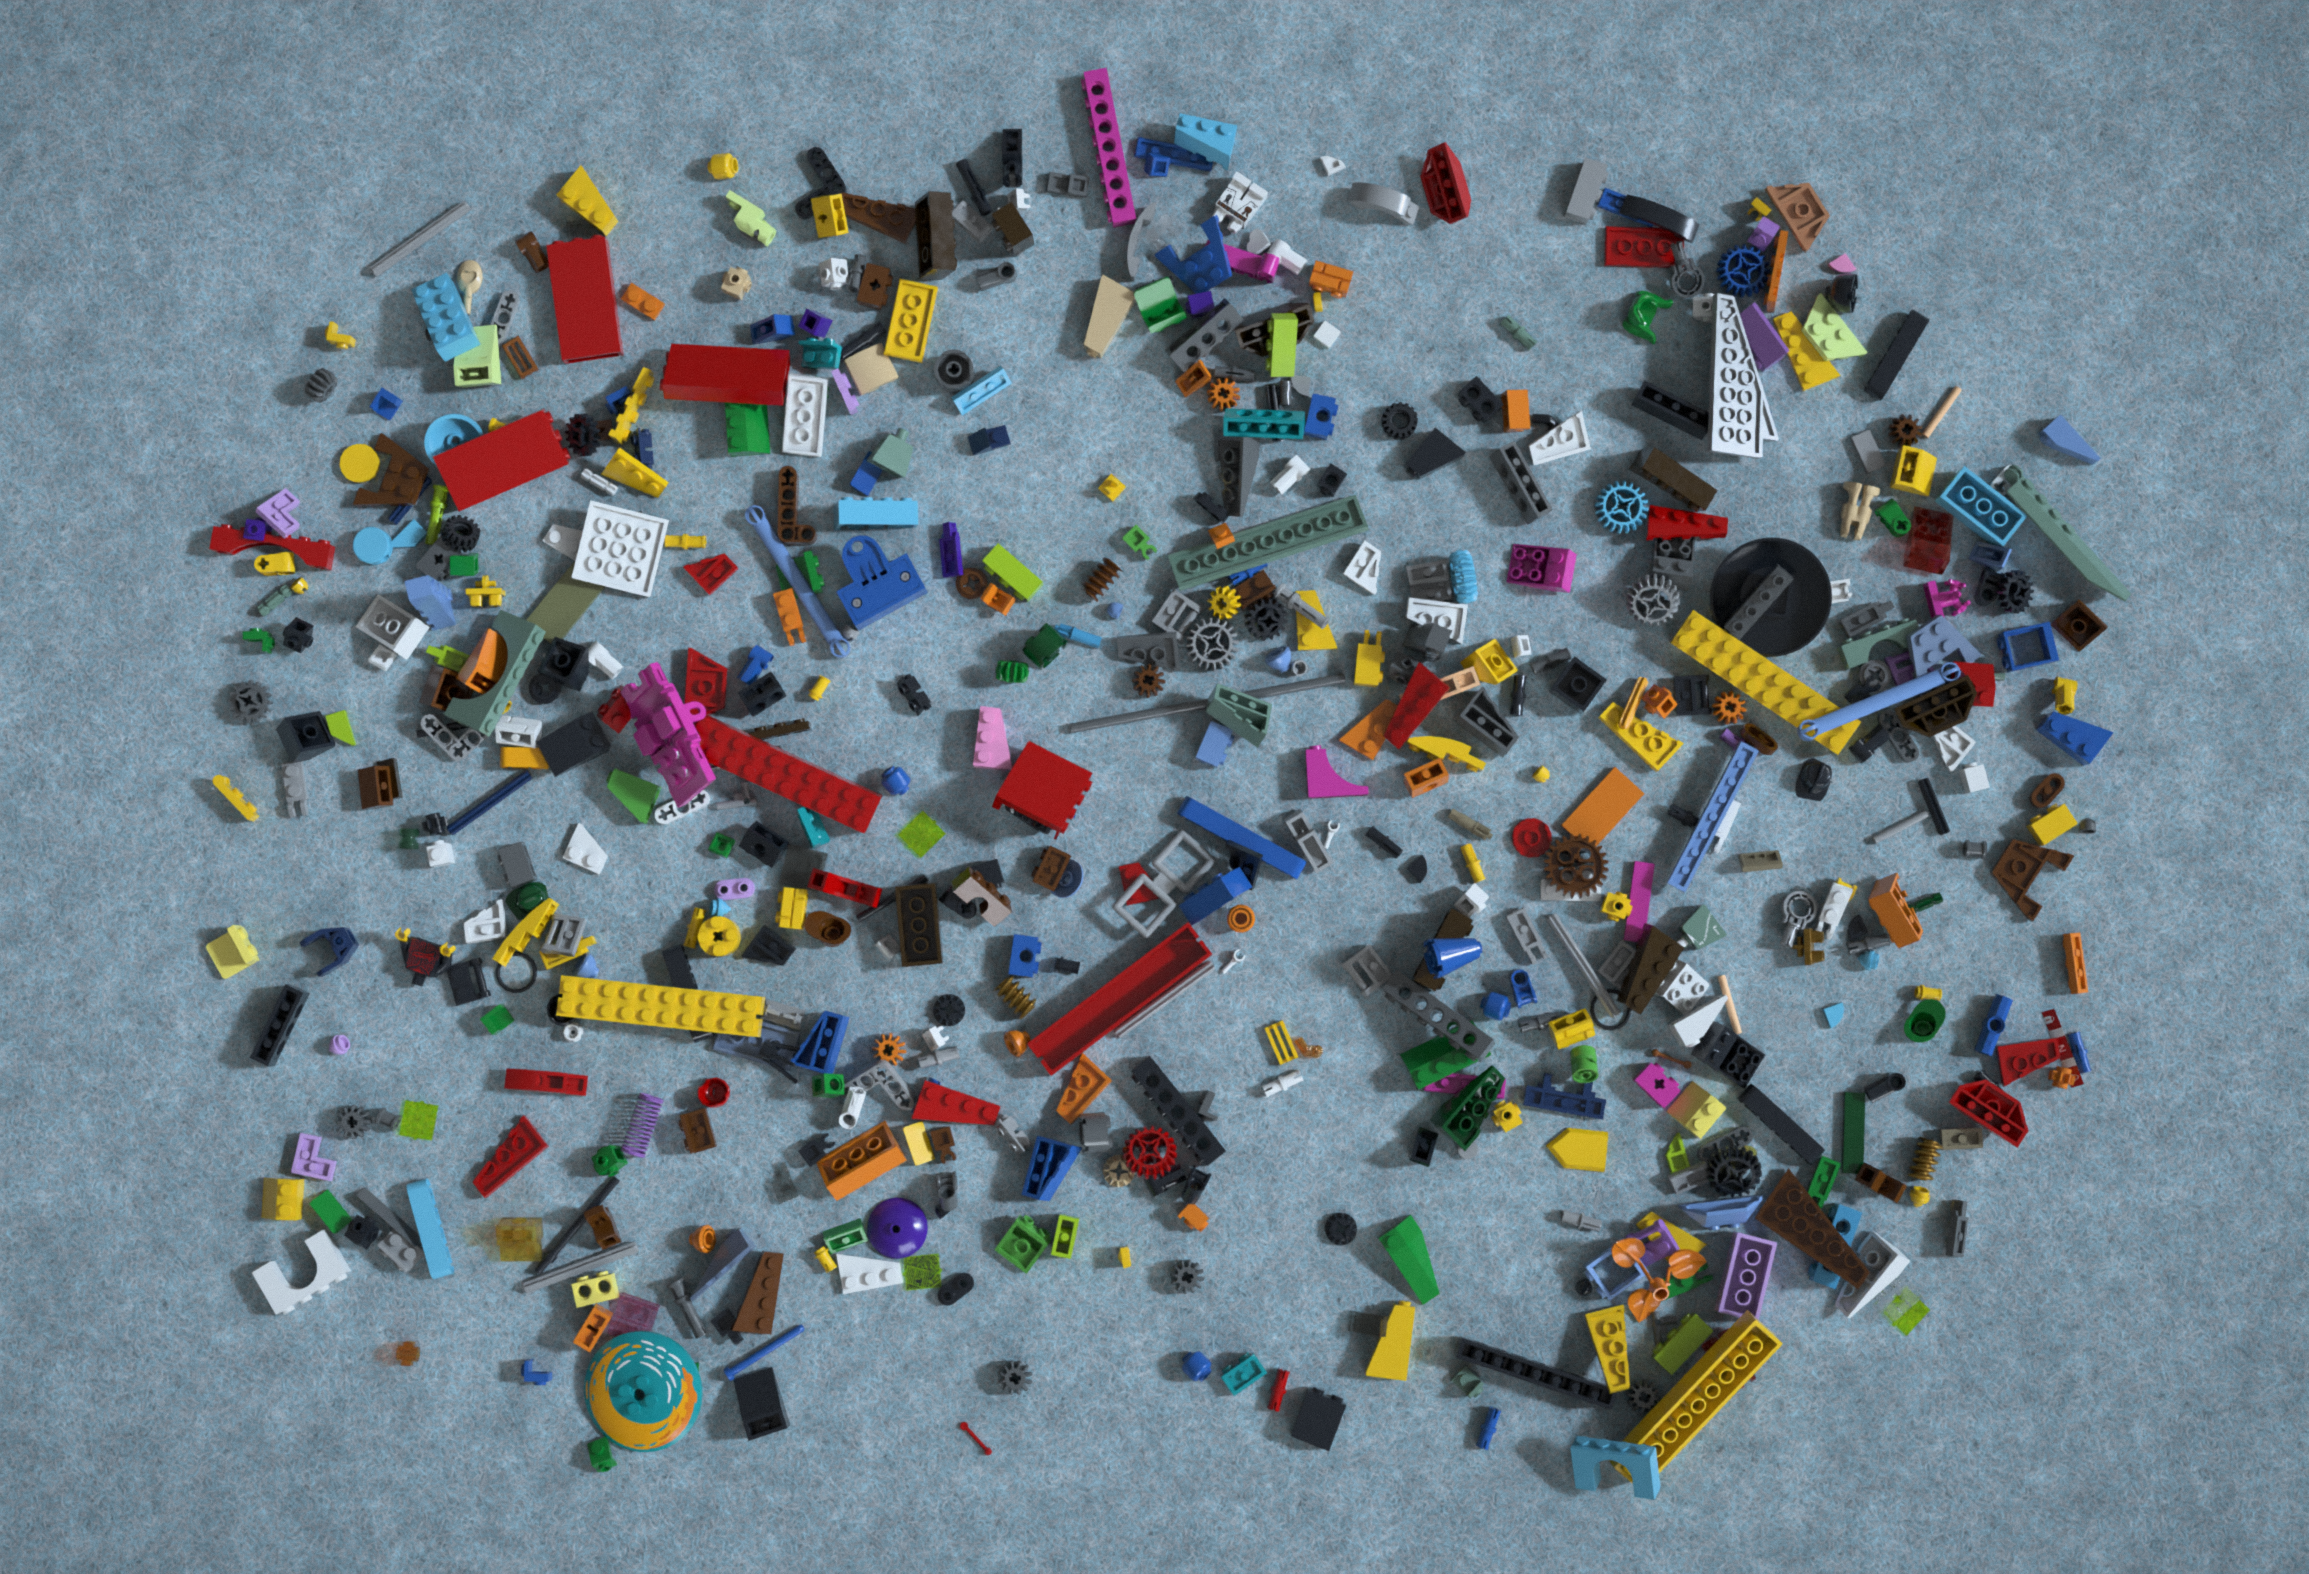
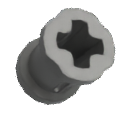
M1967 839L1964 841V857L1978 856L1981 859L1986 858V841L1981 843L1970 842Z
M382 1108L375 1119V1123L382 1124L394 1132L398 1128L402 1116H396L388 1112L386 1108Z

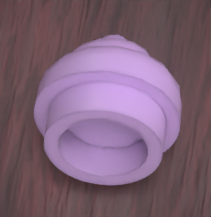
M336 1035L330 1040L329 1051L334 1054L343 1055L350 1048V1042L344 1035Z

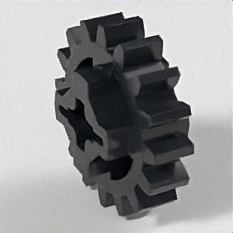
M587 413L574 414V417L569 418L571 423H566L568 430L565 431L568 434L566 441L570 443L568 447L569 449L573 448V454H578L579 457L592 456V453L597 452L595 447H600L598 440L601 437L598 436V433L601 430L596 427L598 422H593V416H588Z
M2011 570V572H2005V576L2000 577L2002 583H1997V586L2000 587L1996 591V594H1999L1997 602H2002L2000 608H2005L2004 612L2015 614L2024 612V607H2029L2028 601L2033 600L2030 596L2031 593H2034V590L2031 589L2033 582H2029L2030 576L2025 575L2024 571Z
M1267 597L1266 601L1259 598L1258 604L1253 601L1252 605L1254 607H1247L1250 613L1244 615L1248 620L1244 623L1249 628L1248 632L1253 634L1256 639L1260 637L1263 641L1266 640L1267 636L1271 640H1273L1274 634L1280 636L1279 630H1285L1282 626L1283 623H1288V620L1284 618L1288 615L1283 610L1285 607L1281 603L1279 604L1276 599L1272 601L1270 597ZM1273 608L1276 609L1278 615L1274 614ZM1254 623L1259 624L1258 627H1259L1260 629H1257V628L1255 627V624H1254Z

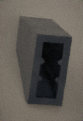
M1435 427L1405 463V472L1413 479L1415 477L1421 479L1461 460L1466 452Z

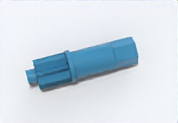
M1062 623L1060 626H1055V629L1063 637L1099 648L1102 637Z

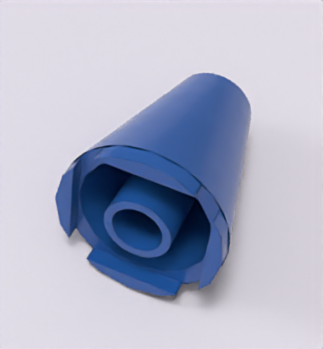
M1430 938L1425 940L1423 947L1427 946V952L1424 953L1425 962L1429 973L1435 974L1434 979L1441 978L1480 958V953H1482V945L1475 938Z

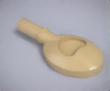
M473 260L463 262L457 273L458 286L464 293L463 304L468 315H471L472 294L479 290L483 279L480 265Z

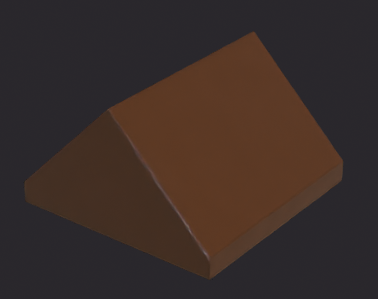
M2080 599L2070 603L2050 624L2079 652L2108 628Z

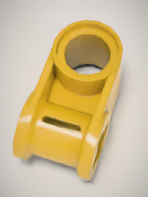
M280 552L260 555L255 559L254 567L265 576L295 574L294 553ZM265 562L269 563V565L265 566V569L262 568V566L265 565Z

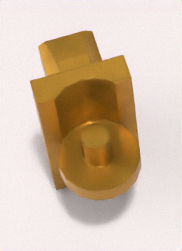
M1813 928L1804 929V944L1803 937H1797V945H1793L1791 949H1797V957H1803L1804 949L1805 965H1814L1815 963L1825 961L1824 950L1814 951V943L1824 942V932L1813 930Z

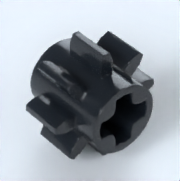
M440 813L425 816L426 821L422 822L424 832H429L430 836L445 832L444 827L448 826L446 817H441Z

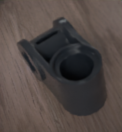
M1987 566L1984 567L1974 596L1977 605L1985 607L1996 600L1998 595L1996 591L2000 589L1997 583H2002L2000 577L2005 576V573H1997L1989 570ZM1982 592L1989 595V601L1982 597Z
M951 884L938 900L965 919H971L977 913L976 905L972 901L964 902L953 892ZM964 905L967 906V907H968L969 905H971V906H970V910H971L970 913L966 912L965 914H963V913H964V909H963V906H964Z
M1193 1165L1181 1193L1182 1199L1188 1204L1197 1203L1212 1174H1206L1196 1169V1166Z

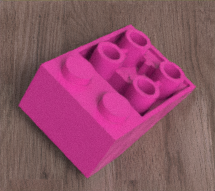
M1513 544L1506 582L1549 591L1570 593L1577 554L1570 549Z

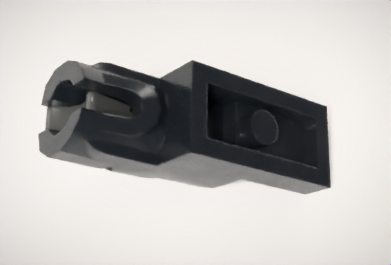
M1022 129L1002 130L1003 184L1008 188H1017L1022 185Z

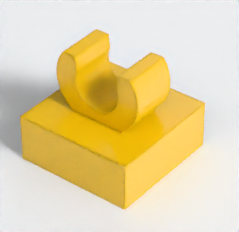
M1756 197L1751 203L1754 207L1750 208L1747 214L1750 215L1753 211H1757L1759 214L1755 219L1757 222L1761 220L1763 215L1767 216L1772 209Z
M1110 474L1099 486L1098 490L1114 502L1126 486Z

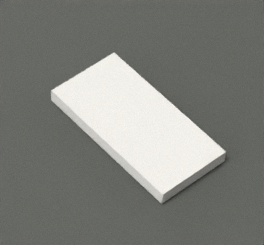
M788 374L782 452L814 457L822 456L829 378Z

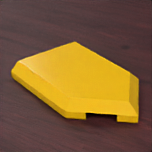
M1566 1128L1555 1139L1550 1141L1546 1147L1563 1168L1604 1172L1608 1132Z

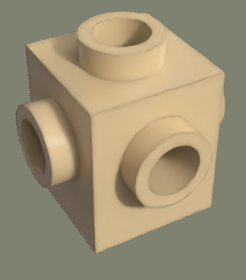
M730 267L729 271H726L722 278L723 284L721 289L723 293L742 301L745 292L748 293L752 286L751 278L747 274L748 271L740 267L736 269Z

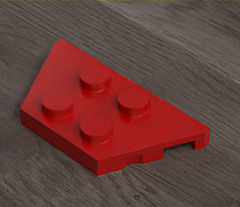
M689 647L685 704L693 701L700 702L705 707L707 715L725 709L728 669ZM695 708L691 709L690 713L692 715H695L699 713V711Z

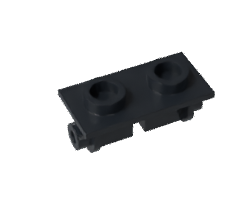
M908 674L899 679L897 682L898 690L903 696L905 695L913 712H916L919 716L924 710L926 711L932 707L931 701L924 691L917 694L916 691L921 689V686L915 676Z

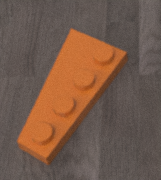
M1780 230V236H1775L1774 248H1777V252L1771 258L1770 267L1774 268L1773 273L1768 275L1767 286H1770L1769 293H1765L1763 305H1767L1766 311L1774 313L1788 231Z

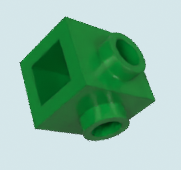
M604 1146L598 1149L597 1154L591 1157L594 1163L593 1167L599 1175L614 1176L619 1173V1169L628 1164L624 1153L620 1150V1146Z

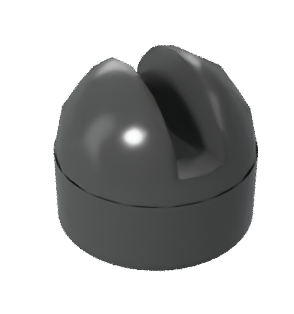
M2090 818L2083 819L2079 826L2080 833H2095V822Z

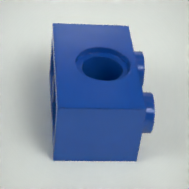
M1313 393L1304 431L1305 436L1327 440L1328 435H1332L1334 424L1331 423L1332 416L1337 415L1339 406L1335 404L1336 398ZM1319 413H1323L1327 416V420L1319 421L1316 416Z
M1014 934L1009 966L1010 975L1033 978L1034 974H1038L1039 962L1035 961L1036 954L1041 953L1042 942H1038V937ZM1023 951L1031 953V959L1028 962H1023L1020 959V954Z

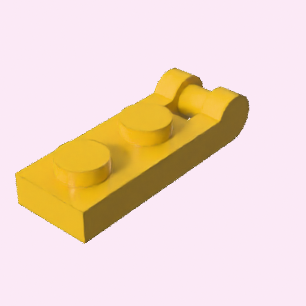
M222 775L214 776L213 784L247 820L254 822L259 817L256 813L258 809L250 801L247 803L242 798L244 794L235 787L233 789L230 786V779Z

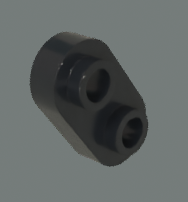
M1198 492L1194 496L1195 502L1220 523L1223 524L1228 519L1226 515L1228 511L1220 504L1216 506L1209 494Z
M965 1272L958 1274L939 1289V1302L946 1306L957 1302L974 1287L973 1277ZM961 1280L967 1281L966 1287L960 1285ZM945 1292L951 1293L950 1299L944 1297Z

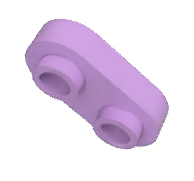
M748 878L721 880L715 885L714 892L722 900L749 898L755 892V885ZM743 884H746L748 887L745 892L741 890ZM723 886H726L728 888V891L725 894L721 892V888Z

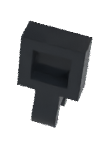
M726 1308L712 1319L711 1323L722 1337L728 1334L734 1344L738 1345L744 1338L738 1331L730 1330L736 1319L730 1310Z

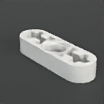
M702 790L700 794L706 796L703 799L704 803L695 802L693 803L695 808H692V804L689 802L687 803V811L683 813L677 810L673 800L656 809L655 819L661 824H669L706 807L710 802V795L705 790ZM673 805V810L677 816L674 817V814L671 813L667 815V820L659 818L662 815V810L669 812L671 811L670 806Z

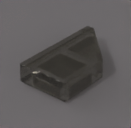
M586 220L566 222L568 242L573 238H583L584 240L590 239L593 235L605 236Z
M783 1162L772 1185L779 1204L799 1197L786 1162Z

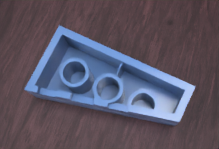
M429 575L404 581L409 601L416 610H419L422 617H427L426 622L428 625L431 624L433 631L456 625L451 600H453L451 589H447L445 585Z

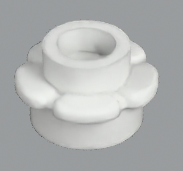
M575 1022L566 1025L563 1029L564 1038L569 1042L579 1041L583 1034L582 1027L578 1026V1023Z

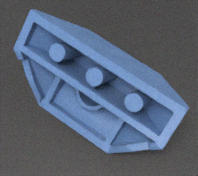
M1761 1195L1678 1204L1681 1211L1702 1227H1707L1708 1230H1718L1721 1225H1727L1728 1228L1740 1227V1223L1747 1221L1763 1199Z

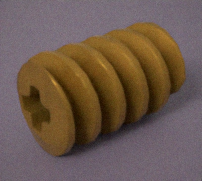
M1012 975L1001 982L993 991L999 989L997 996L1005 995L1003 1002L1011 1001L1008 1007L1011 1009L1016 1006L1014 1014L1022 1013L1019 1018L1022 1020L1033 1010L1036 999L1034 998L1029 1001L1031 993L1029 992L1024 995L1025 987L1018 989L1017 987L1020 982L1012 983L1014 978Z
M1919 1137L1923 1142H1919L1916 1145L1921 1150L1914 1151L1919 1158H1912L1916 1166H1910L1909 1169L1914 1173L1907 1175L1923 1181L1933 1180L1934 1178L1929 1172H1936V1170L1931 1165H1938L1939 1162L1934 1157H1940L1941 1154L1936 1149H1943V1146L1936 1141Z

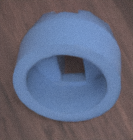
M1118 602L1110 603L1107 607L1108 614L1112 618L1118 619L1123 605Z

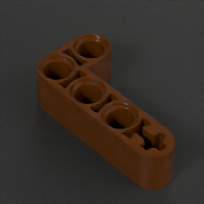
M784 466L779 471L778 537L786 545H812L817 540V533L810 525H798L799 475L792 466ZM788 472H791L793 475L790 477L791 486L788 485V480L784 477L788 475ZM786 492H793L792 499H784ZM792 511V518L785 520L783 518L784 513ZM785 531H792L793 534L790 539L783 538ZM811 531L812 537L807 540L803 539V533Z

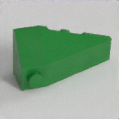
M1411 1215L1377 1237L1423 1305L1440 1294L1423 1233Z

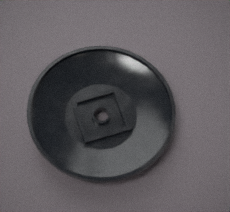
M1767 537L1755 539L1734 549L1719 565L1710 589V607L1714 621L1718 627L1732 635L1724 628L1725 622L1777 564L1793 576L1792 582L1739 640L1763 657L1787 655L1808 645L1823 629L1832 605L1831 583L1823 564L1809 549L1797 542L1784 538Z

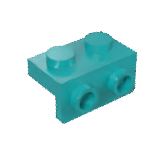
M1246 1352L1238 1358L1240 1362L1234 1366L1229 1364L1221 1370L1223 1373L1220 1377L1233 1396L1267 1374V1371L1254 1352L1251 1354Z

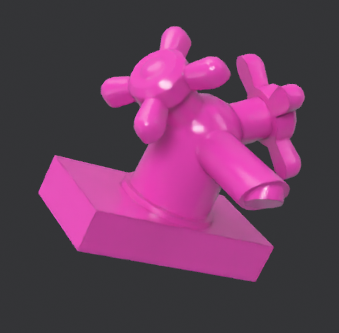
M1949 579L1944 582V585L1950 586L1949 591L1939 593L1935 580L1923 584L1931 618L1936 615L1944 617L1942 608L1952 605L1957 609L1951 614L1952 616L1964 612L1971 602L1967 600L1962 604L1959 601L1962 593L1958 589L1966 588V584Z

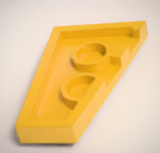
M620 447L601 473L605 477L656 498L660 496L669 483Z
M1315 590L1295 591V593L1300 594L1301 600L1325 616ZM1296 610L1298 651L1338 649L1329 624L1324 629H1321Z
M1652 1211L1636 1223V1226L1643 1230L1653 1225L1654 1221L1663 1220L1679 1246V1250L1690 1249L1699 1252L1707 1245ZM1655 1232L1647 1236V1238L1650 1241L1660 1236L1661 1234L1659 1232Z

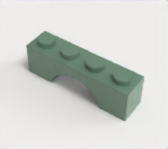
M1909 618L1897 622L1898 626L1893 628L1890 625L1878 629L1879 633L1873 635L1871 631L1860 635L1861 639L1853 641V638L1842 641V646L1838 647L1837 650L1845 671L1867 663L1870 649L1877 642L1886 641L1893 643L1901 651L1907 649L1906 636L1919 627L1916 619L1909 621Z

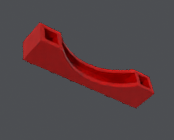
M221 524L220 527L213 526L209 549L214 552L236 555L243 550L255 546H278L293 551L312 568L332 569L336 547L331 545L330 541L318 539V542H313L308 537L299 536L298 539L291 538V535L283 538L280 534L279 536L272 535L270 531H265L264 541H256L243 537L245 527H240V530H237L227 524Z

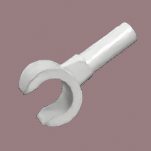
M1332 820L1327 825L1328 834L1324 843V848L1327 849L1334 833L1340 828L1338 823L1337 828L1332 829L1330 827Z
M1240 949L1233 953L1230 962L1221 970L1224 974L1237 962H1242L1245 959V955L1242 959L1236 958V953Z

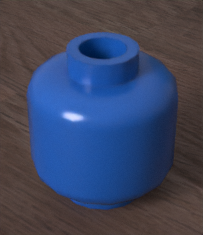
M891 766L882 773L881 784L889 794L896 795L899 793L901 796L909 790L908 785L911 779L902 767Z
M1491 992L1487 997L1483 996L1480 1008L1483 1009L1485 1017L1501 1021L1504 1017H1508L1511 1002H1509L1507 996Z
M1196 1351L1193 1354L1188 1352L1182 1359L1184 1362L1182 1371L1194 1382L1204 1381L1212 1372L1210 1360L1200 1351Z

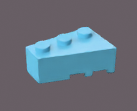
M1180 113L1174 144L1194 154L1199 153L1205 156L1207 161H1214L1228 171L1236 138L1237 125Z

